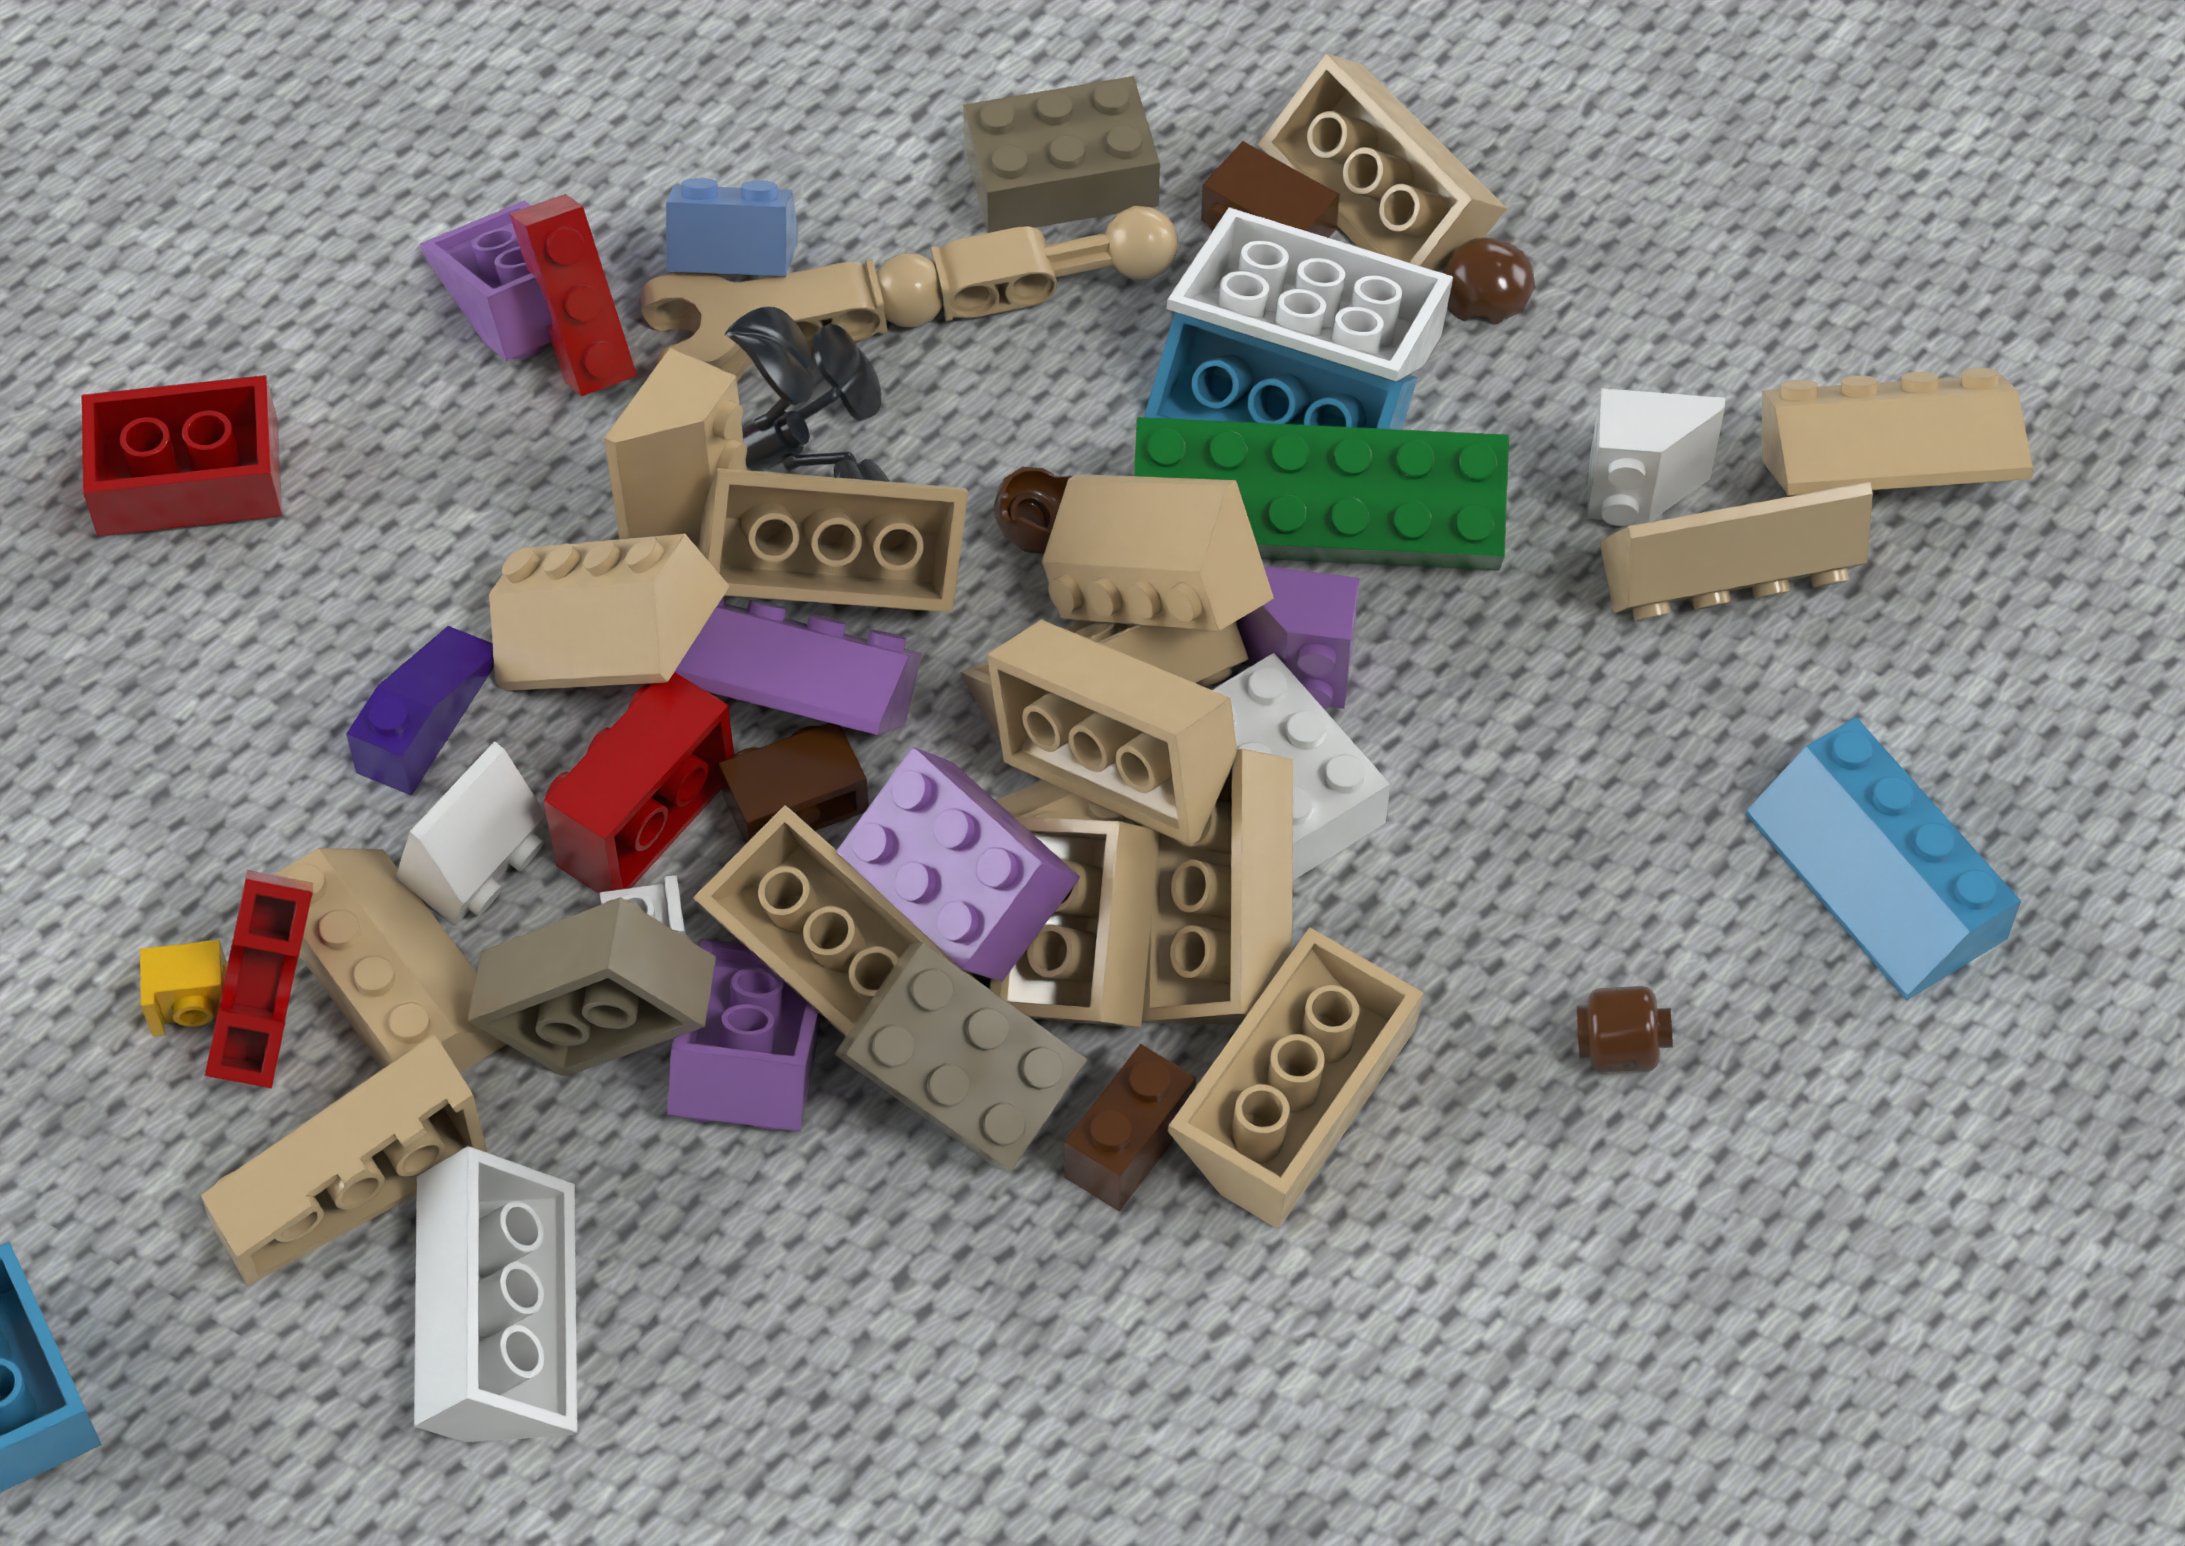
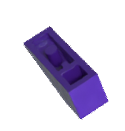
M447 626L376 687L346 733L356 773L412 796L493 670V643Z

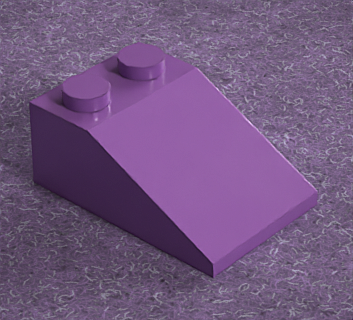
M525 200L420 243L424 257L481 340L506 361L531 357L537 354L543 345L551 342L546 326L552 324L550 312L536 278L527 270L509 215L515 211L530 207L531 205Z
M701 939L700 947L716 956L705 1027L678 1036L673 1040L667 1115L688 1117L698 1122L720 1121L752 1125L768 1131L781 1129L800 1131L809 1094L822 1015L743 944Z

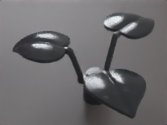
M767 306L746 313L727 329L725 336L729 337L747 353L761 375L780 397L778 402L767 413L755 418L753 423L742 428L743 443L747 445L746 466L751 471L765 472L783 463L787 471H791L799 466L835 464V478L890 482L875 462L870 459H864L857 463L856 458L850 452L800 455L804 445L810 439L809 429L805 420L835 402L839 397L849 414L858 421L871 418L880 409L881 388L876 371L846 330L836 324H828L816 331L812 343L815 361L823 377L832 388L799 411L791 410L786 412L785 410L790 405H800L808 401L813 394L812 382L814 381V376L808 369L811 362V350L798 325L783 310Z

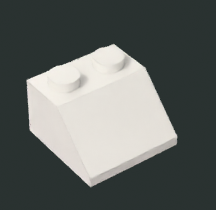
M1601 388L1589 459L1587 519L1604 520L1615 526H1626L1634 522L1648 523L1710 480L1725 410V398Z
M495 741L411 829L396 875L398 881L455 926L469 911L473 912L476 916H480L493 903L503 888L497 880L511 865L518 871L524 869L544 844V841L538 835L546 813L505 749Z

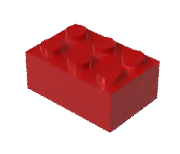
M266 375L81 395L83 495L97 537L282 517L278 419Z
M675 671L668 682L643 685L634 694L628 710L611 728L606 727L600 730L591 741L587 754L570 772L565 771L559 774L546 792L543 801L556 866L599 895L600 892L632 888L722 790L718 763L731 759L734 756L729 706Z

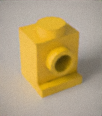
M220 940L140 949L141 1008L152 1036L165 1035V1023L176 1022L183 1026L197 1027L208 1024L213 1018L217 1017L227 969V961Z

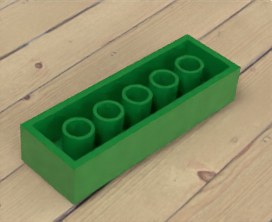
M1137 417L1134 476L1236 480L1261 559L1500 571L1505 557L1510 437L1508 434Z

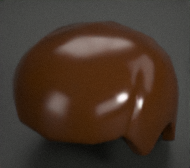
M1483 237L1467 241L1452 254L1443 274L1453 276L1447 309L1462 321H1467L1473 316H1483L1488 318L1491 324H1499L1504 319L1523 312L1535 289L1533 267L1524 252L1511 243L1495 238Z
M1021 467L1006 476L999 485L994 502L995 519L1003 535L1024 552L1044 554L1068 479L1073 476H1055L1052 472L1037 467Z

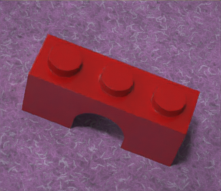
M567 194L510 213L509 215L527 270L536 278L550 312L552 324L546 326L565 383L580 396H584L636 377L637 373L583 206Z
M247 870L205 1076L272 1089L290 994L313 893L312 882Z

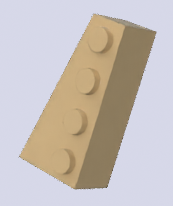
M434 1033L236 1171L222 1177L214 1186L202 1193L200 1196L210 1223L246 1285L248 1286L417 1195V1176L465 1147L469 1146L488 1153L474 1095Z

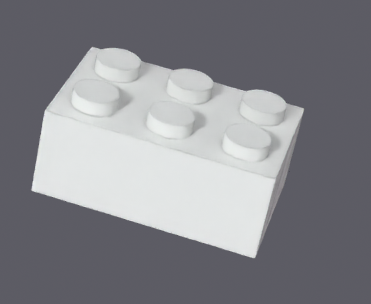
M1275 653L1213 689V691L1231 698L1237 749H1247L1293 759V880L1386 823L1390 783Z

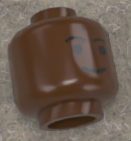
M1648 987L1598 988L1590 993L1587 1005L1577 1006L1580 1059L1590 1058L1591 1065L1598 1073L1616 1074L1653 1071L1660 1060V1048H1673L1671 1008H1657L1656 996Z

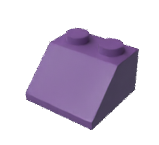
M1264 566L1274 599L1236 621L1249 658L1246 662L1251 667L1275 653L1324 710L1329 707L1345 709L1360 578Z

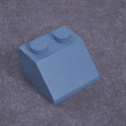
M707 178L687 179L682 181V185H673L666 201V255L668 272L765 276L787 275L798 243V225L792 190L777 189L776 183L762 180L745 182L741 185V188L718 187L717 181Z

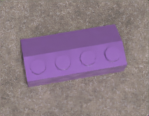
M724 595L675 670L676 673L707 692L878 735L905 726L922 653L905 649L906 638L896 634L869 630L868 639L844 633L846 623L836 619L809 615L808 623L806 624L784 618L786 608L783 606L758 600H749L748 609L726 604V596Z

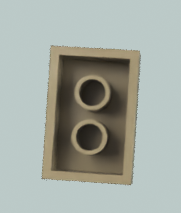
M1134 76L963 104L964 148L987 233L1015 227L1029 226L1037 228L1112 215L1132 206L1159 207L1160 161Z
M620 897L481 951L468 1022L557 1074L569 1076L705 1027L716 956L693 943L686 934L672 930L648 915L638 904Z
M923 942L912 943L908 946L834 1053V1055L997 1169L1006 1171L1013 1170L1088 1060Z

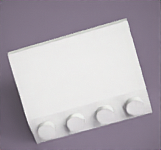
M1228 208L1169 296L1166 309L1398 381L1425 365L1441 337L1453 276Z

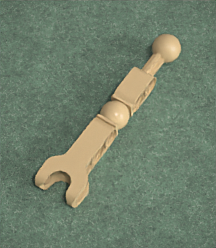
M1132 206L1117 213L1107 226L1106 233L1047 245L1043 233L1037 228L1029 226L1015 227L957 239L941 248L938 246L931 247L932 260L918 253H900L885 260L877 271L875 270L873 259L865 260V263L842 262L788 273L786 276H772L738 283L727 281L716 273L675 272L658 276L648 281L641 290L639 303L645 320L655 330L681 329L694 332L691 338L664 348L657 357L656 366L669 348H673L736 375L738 381L745 369L754 363L739 345L725 336V332L736 320L754 309L768 306L776 307L786 312L798 325L809 344L810 350L813 351L812 343L816 331L828 324H836L850 334L854 342L870 338L878 332L880 334L888 333L886 320L900 327H918L932 321L941 309L943 310L945 321L953 320V317L976 318L1034 306L1051 298L1057 290L1058 283L1056 277L1113 266L1117 273L1130 279L1149 280L1165 273L1174 261L1178 250V234L1175 226L1165 213L1149 206Z

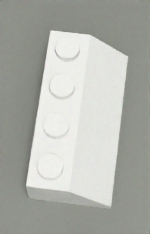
M469 1146L417 1176L414 1427L462 1442L568 1436L577 1433L575 1184Z

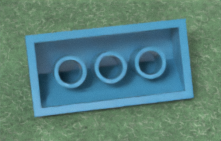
M1175 312L1144 417L1402 430L1418 377L1407 375L1398 381L1390 380Z
M1857 717L1805 746L1746 810L1745 815L1906 1001L2004 942L2009 937L2021 900Z

